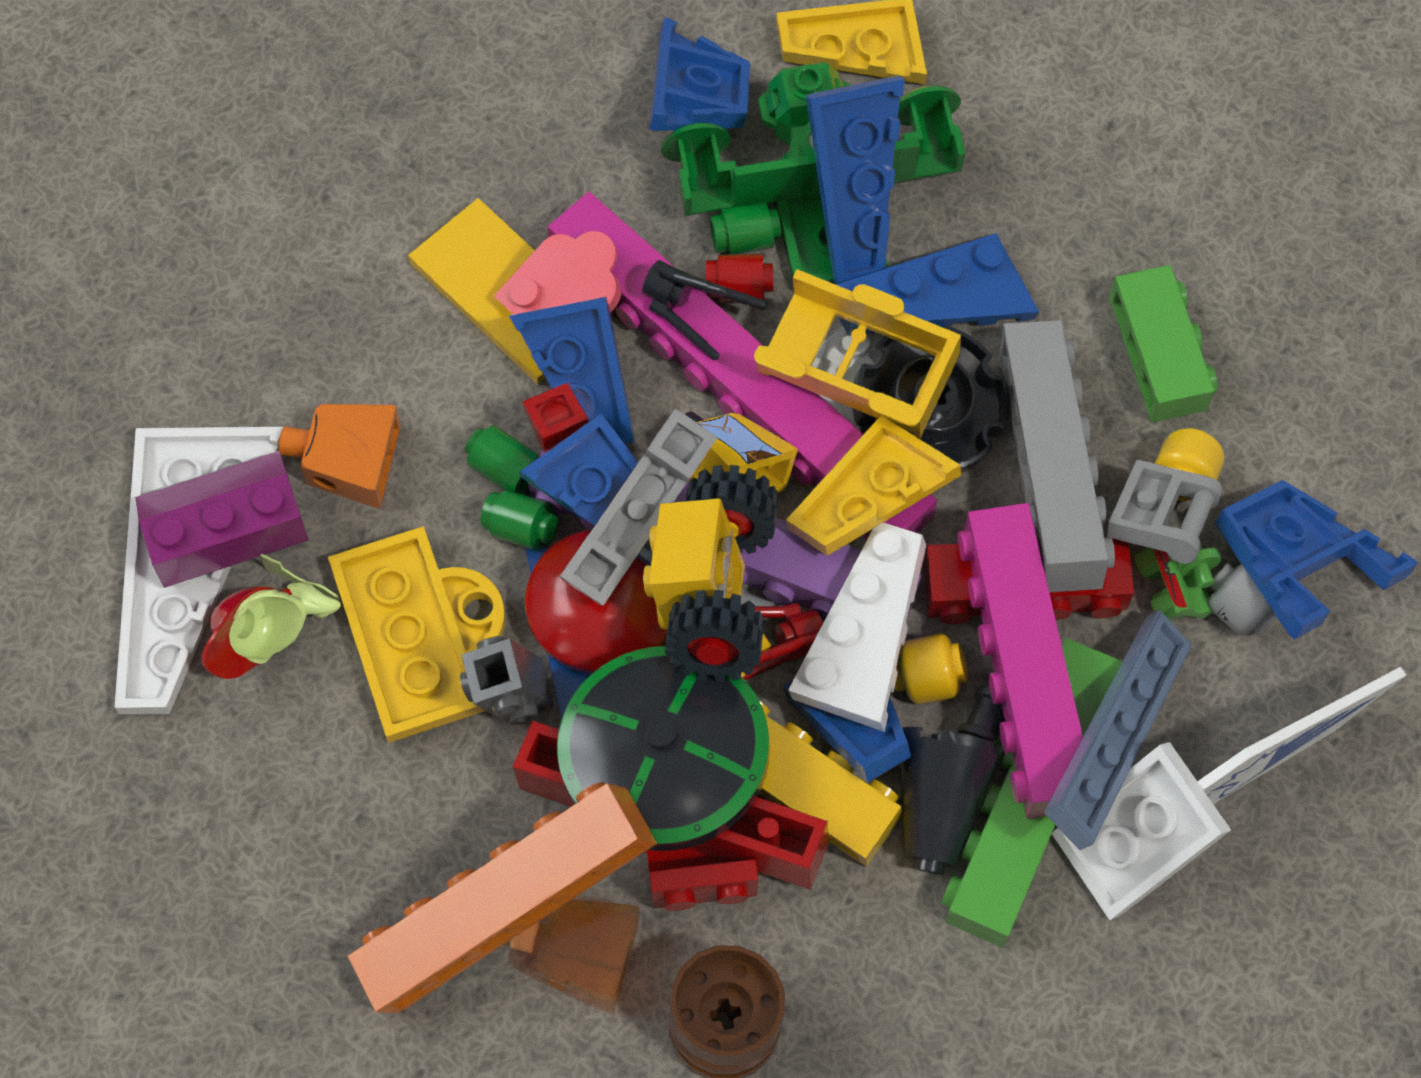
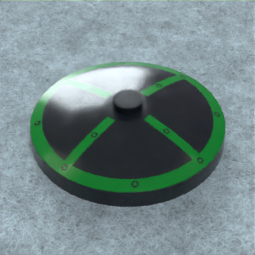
M665 646L649 647L626 653L609 661L592 673L581 684L568 703L561 720L557 741L559 769L572 803L574 805L578 803L576 796L581 791L599 782L627 788L657 842L656 845L648 849L652 851H672L702 844L725 832L738 822L751 807L763 786L770 755L769 732L762 705L741 676V679L733 681L729 675H725L724 682H715V676L707 675L706 681L697 679L698 672L695 671L688 676L681 672L682 665L674 667L670 663V656L666 657Z

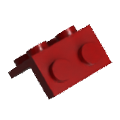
M691 848L672 851H646L653 909L664 908L668 911H680L690 909L696 906L697 903L713 901L724 905L737 904L748 900L749 897L757 896L758 873L756 859L729 862Z

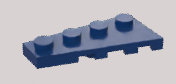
M997 233L835 284L850 291H853L857 285L865 284L898 297L904 303L905 313L940 327H951L952 323L976 321L977 326L996 324L1000 319L1017 318L1018 322L1035 319L1039 313ZM839 318L848 336L851 335L854 329H858L859 325ZM866 329V331H865L866 334H875V333H876V332L871 331V330H869V329Z

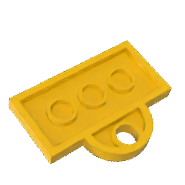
M424 526L328 556L388 743L486 711L473 704V702L468 701L462 689L460 673L465 671L461 654L476 650V644L484 639L503 636L506 617L502 597L496 586L487 577L477 571L462 567L438 569ZM478 599L486 600L493 606L490 615L482 620H472L464 613L466 606Z

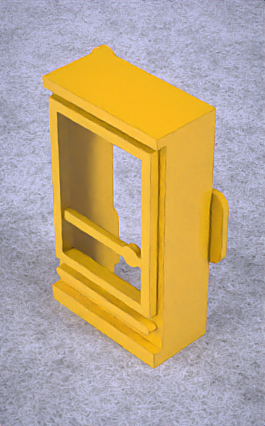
M797 269L793 276L794 295L769 346L759 345L754 353L758 372L767 376L773 375L875 418H879L882 415L901 428L912 432L914 436L921 438L960 355L961 335L905 313L904 303L898 297L865 284L857 285L853 291H850ZM837 316L859 325V327L852 331L851 344L834 376L812 367V364ZM866 329L935 356L913 405L883 393H876L843 379L859 344L863 343L866 339Z

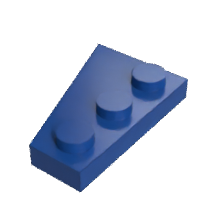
M792 682L783 686L787 701L867 783L911 757L907 739L890 697L886 710L888 719L885 732L795 701L788 691Z

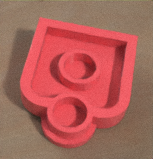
M598 231L583 233L576 239L565 234L552 235L540 244L494 297L513 314L607 296L611 313L621 297L620 283L611 272L617 262V248L607 235Z

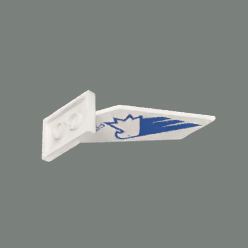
M1401 667L1243 749L1199 781L1194 778L1170 742L1160 744L1130 769L1093 845L1079 850L1059 828L1055 829L1052 835L1108 919H1115L1231 831L1213 804L1336 731L1407 674Z

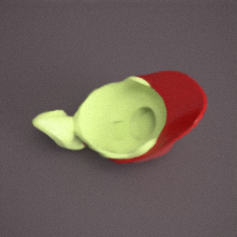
M305 582L291 583L279 591L267 586L248 587L237 591L220 602L211 615L210 626L212 635L204 647L201 659L202 664L209 673L222 679L238 678L255 666L266 663L272 655L292 644L297 639L307 615L313 614L317 618L326 617L336 612L340 608L341 603L324 595L313 585Z

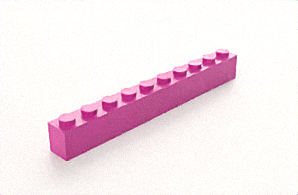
M590 191L548 226L549 237L556 234H565L576 239L583 233L598 231L607 235L614 242L617 248V262L611 272L616 276L621 286V297L615 312L622 323L631 330H635L637 327L649 337V343L653 350L662 359L668 361L673 358L684 368V376L694 388L699 391L707 389L718 399V406L724 414H740L795 446L798 451L791 474L801 484L808 486L812 483L816 487L864 435L819 394L773 375L767 376L759 373L754 353L759 345H763L701 290L692 288L687 301L682 307L673 305L670 309L719 353V359L712 360L664 317L650 311L649 307L653 299L642 294L645 278L652 265L658 260L671 266L673 265ZM930 494L883 523L918 533L934 518L937 499ZM873 529L861 535L865 542Z

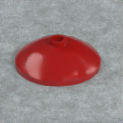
M592 530L570 535L548 549L534 566L525 593L528 624L538 644L557 662L585 673H594L604 664L626 653L649 647H659L665 642L667 629L660 628L655 600L653 597H648L644 589L643 574L644 568L648 565L638 558H635L603 606H600L559 578Z

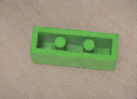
M1171 265L1115 276L1109 299L1151 423L1207 411L1214 393L1217 392V377L1212 365L1205 364L1201 353L1203 346L1202 334L1196 322L1191 323L1186 310L1188 296L1183 282L1176 281Z

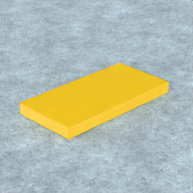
M477 198L408 255L409 263L539 385L546 377L542 370H539L531 356L530 349L509 316L513 315V313L494 297L535 250Z

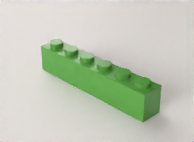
M1066 638L1062 649L1084 737L1123 661ZM1006 753L1000 767L1009 770L1003 786L1000 787L992 784L981 809L982 813L989 815L983 832L975 829L972 830L961 858L970 861L964 877L961 879L955 875L952 876L941 902L942 905L950 908L945 923L1001 948H1004L1055 827V824L1048 816L1027 819L1024 804L1015 802L1010 781L1011 772L1016 771L1012 753Z

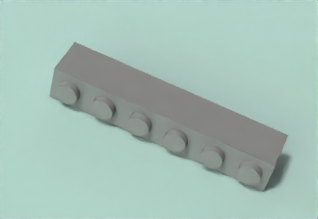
M1061 320L1003 324L1000 345L1002 373L1009 391V412L1025 502L1029 503L1049 592L1103 589L1107 568L1114 567L1115 551L1112 538H1104L1102 526L1106 525V504L1104 497L1096 496L1094 486L1098 483V464L1096 457L1088 456L1086 446H1089L1090 424L1088 417L1080 416L1079 407L1082 405V384L1079 377H1072L1071 368H1074L1075 363L1072 339L1065 340Z

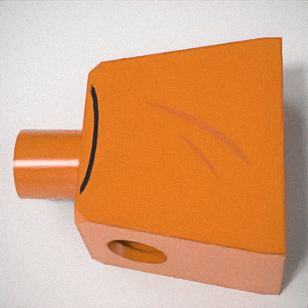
M321 404L315 408L310 430L284 426L279 442L280 455L302 459L301 469L307 485L371 507L381 508L401 428L397 406Z

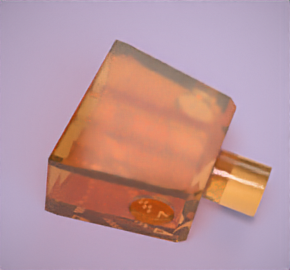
M571 900L549 914L547 924L537 922L511 939L510 948L537 955L534 965L536 981L614 1015L641 919L640 907L630 904Z

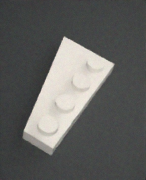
M881 523L873 528L788 690L793 700L885 732L888 719L886 710L890 692H894L898 674L896 665L901 645L905 643L908 629L906 620L910 603L914 602L926 548L923 535L886 523Z

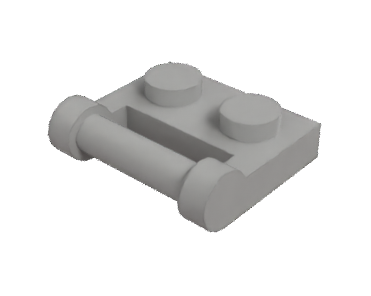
M1136 460L1109 520L1107 537L1165 551L1176 562L1191 563L1196 559L1201 547L1199 536L1209 511L1218 505L1223 493L1222 486L1216 479ZM1179 495L1188 497L1192 501L1181 529L1167 526Z

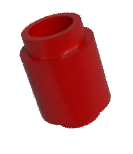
M763 254L718 255V260H706V280L764 300V292H774L773 263H763ZM707 293V296L710 299L719 298V303H738L711 293Z

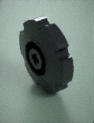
M944 326L943 328L961 335L960 355L919 439L960 464L961 473L982 461L992 449L993 445L987 436L998 437L1005 428L1009 415V391L1005 377L1003 375H993L987 369V363L992 358V354L972 336L953 327ZM884 336L874 345L869 353V357L873 360L874 365L862 364L856 373L853 383L913 405L935 356ZM852 408L854 420L858 426L864 425L870 428L878 419Z

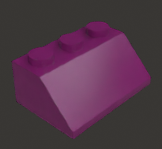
M279 451L135 497L138 520L152 566L164 588L260 557L261 553L266 555L309 541Z

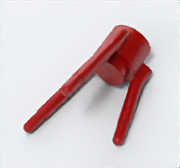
M798 603L785 606H755V611L760 610L763 618H782L783 621L775 626L777 645L762 651L758 667L754 666V671L749 675L745 674L743 679H750L786 661L806 656L823 625L816 610L801 612Z

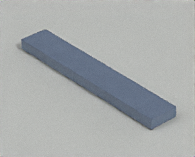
M1160 610L1146 616L1044 811L1048 818L1079 850L1093 845L1191 647V643Z

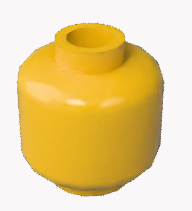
M1185 428L1178 429L1169 434L1161 446L1155 464L1211 477L1218 481L1225 455L1222 446L1213 436L1202 430ZM1180 495L1178 497L1180 501H1191L1188 497Z
M934 634L906 640L904 645H901L899 660H897L896 665L898 674L895 689L897 692L905 690L910 701L916 705L955 698L960 693L961 684L968 682L966 661L959 642L952 644L948 636Z

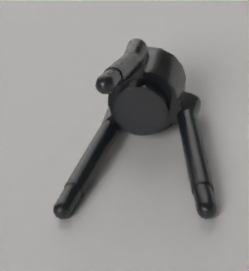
M661 260L656 261L652 265L642 288V294L653 299L649 310L664 317L712 360L719 359V353L670 309L673 305L682 307L687 301L692 288L758 309L764 310L767 308L765 300L688 275L684 271Z

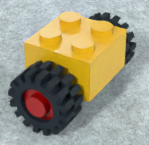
M722 465L713 466L712 475L706 469L700 471L698 479L693 477L689 482L686 501L660 504L657 525L650 528L649 538L653 555L651 566L644 568L643 581L646 595L653 597L657 605L660 628L667 629L666 657L670 656V663L674 667L682 665L681 672L688 676L693 671L698 672L697 679L706 681L707 675L715 676V682H724L725 675H729L733 681L741 679L742 672L747 675L751 674L754 671V666L758 667L760 662L764 630L763 615L760 610L755 611V604L750 600L741 604L745 563L740 549L744 548L748 554L756 552L757 545L762 549L768 545V540L773 538L775 532L778 497L775 486L769 487L770 480L764 475L756 480V471L750 468L747 469L745 474L739 473V466L730 465V472H724Z

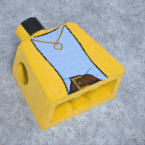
M692 411L685 413L686 416L718 437L689 481L693 477L698 479V473L704 469L712 475L713 466L722 465L724 472H730V465L739 466V473L745 474L748 468L755 470L756 480L763 475L770 480L769 487L775 486L777 493L786 490L798 451L795 446L737 413H729L707 420L702 419Z

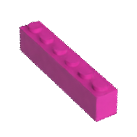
M1029 503L970 511L967 515L964 531H958V547L962 561H970L973 577L968 578V592L973 608L981 609L984 625H979L978 627L980 648L983 656L991 655L994 673L989 674L991 698L994 704H1002L1005 722H1000L999 726L1002 747L1005 754L1012 753L1016 771L1010 774L1013 797L1016 803L1024 804L1027 819L1047 816L1044 811L1083 739Z

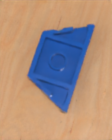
M664 17L659 33L649 129L669 131L698 122L717 124L724 129L743 128L748 112L750 62L733 52L723 50L716 43L702 35L697 38L696 43L675 32L678 22Z

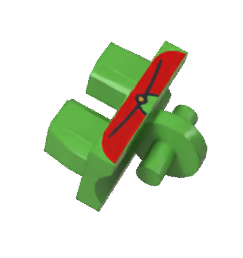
M1149 547L1142 548L1134 555L1138 570L1144 578L1156 579L1162 576L1166 585L1165 589L1151 596L1150 602L1154 612L1160 610L1170 621L1185 616L1205 618L1213 613L1209 606L1210 597L1206 587L1214 584L1210 570L1221 562L1220 554L1216 548L1202 549L1200 547L1196 559L1187 564L1174 561L1165 551Z

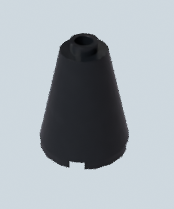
M903 727L902 729L911 754L910 758L900 763L904 857L914 859L912 869L943 875L945 866H956L1002 758L1003 747L994 746V742L945 730H939L938 734L933 733L931 738L922 736L923 727Z

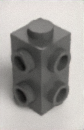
M505 636L490 637L478 642L476 650L461 654L465 671L460 673L462 689L468 701L473 702V704L506 722L510 721L512 725H519L538 719L540 717L539 711L554 707L542 659L512 639H507Z

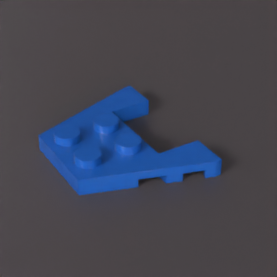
M1281 480L1222 509L1215 524L1287 633L1294 640L1321 626L1330 613V610L1308 591L1299 580L1346 556L1381 589L1386 590L1407 578L1417 566L1418 562L1404 552L1401 553L1399 558H1396L1376 546L1381 538L1366 529L1355 533L1334 520L1337 515L1336 511L1286 481Z

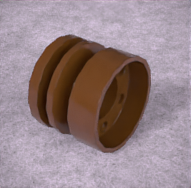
M717 945L698 952L680 968L671 989L669 1038L676 1056L691 1072L704 1078H745L755 1074L770 1060L779 1040L785 1013V990L777 971L760 954L741 946ZM726 1012L728 1019L733 1021V1027L731 1029H723L721 1021H716L717 1013Z

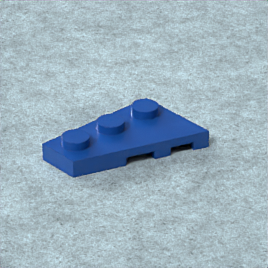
M607 296L510 315L511 321L522 335L532 353L531 356L539 370H542L551 388L553 389L568 382L589 422L602 413L624 444L635 442L636 439Z
M601 413L522 469L519 476L594 528L639 462ZM649 538L636 558L651 566L653 554Z

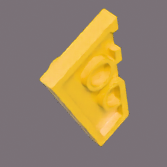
M883 0L776 13V27L783 62L802 65L826 62L839 71L882 78L900 75L907 82L926 84L927 71L912 0Z
M881 415L786 519L788 530L828 556L962 476L961 465Z

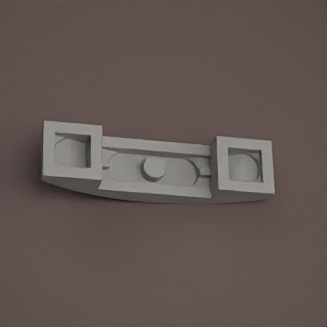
M675 408L559 578L600 606H603L649 539L651 526L657 525L660 504L673 503L718 437Z

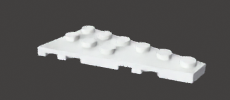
M284 427L136 428L114 706L118 714H170L231 569L230 566L164 588L152 566L138 520L135 497L279 451L280 436Z

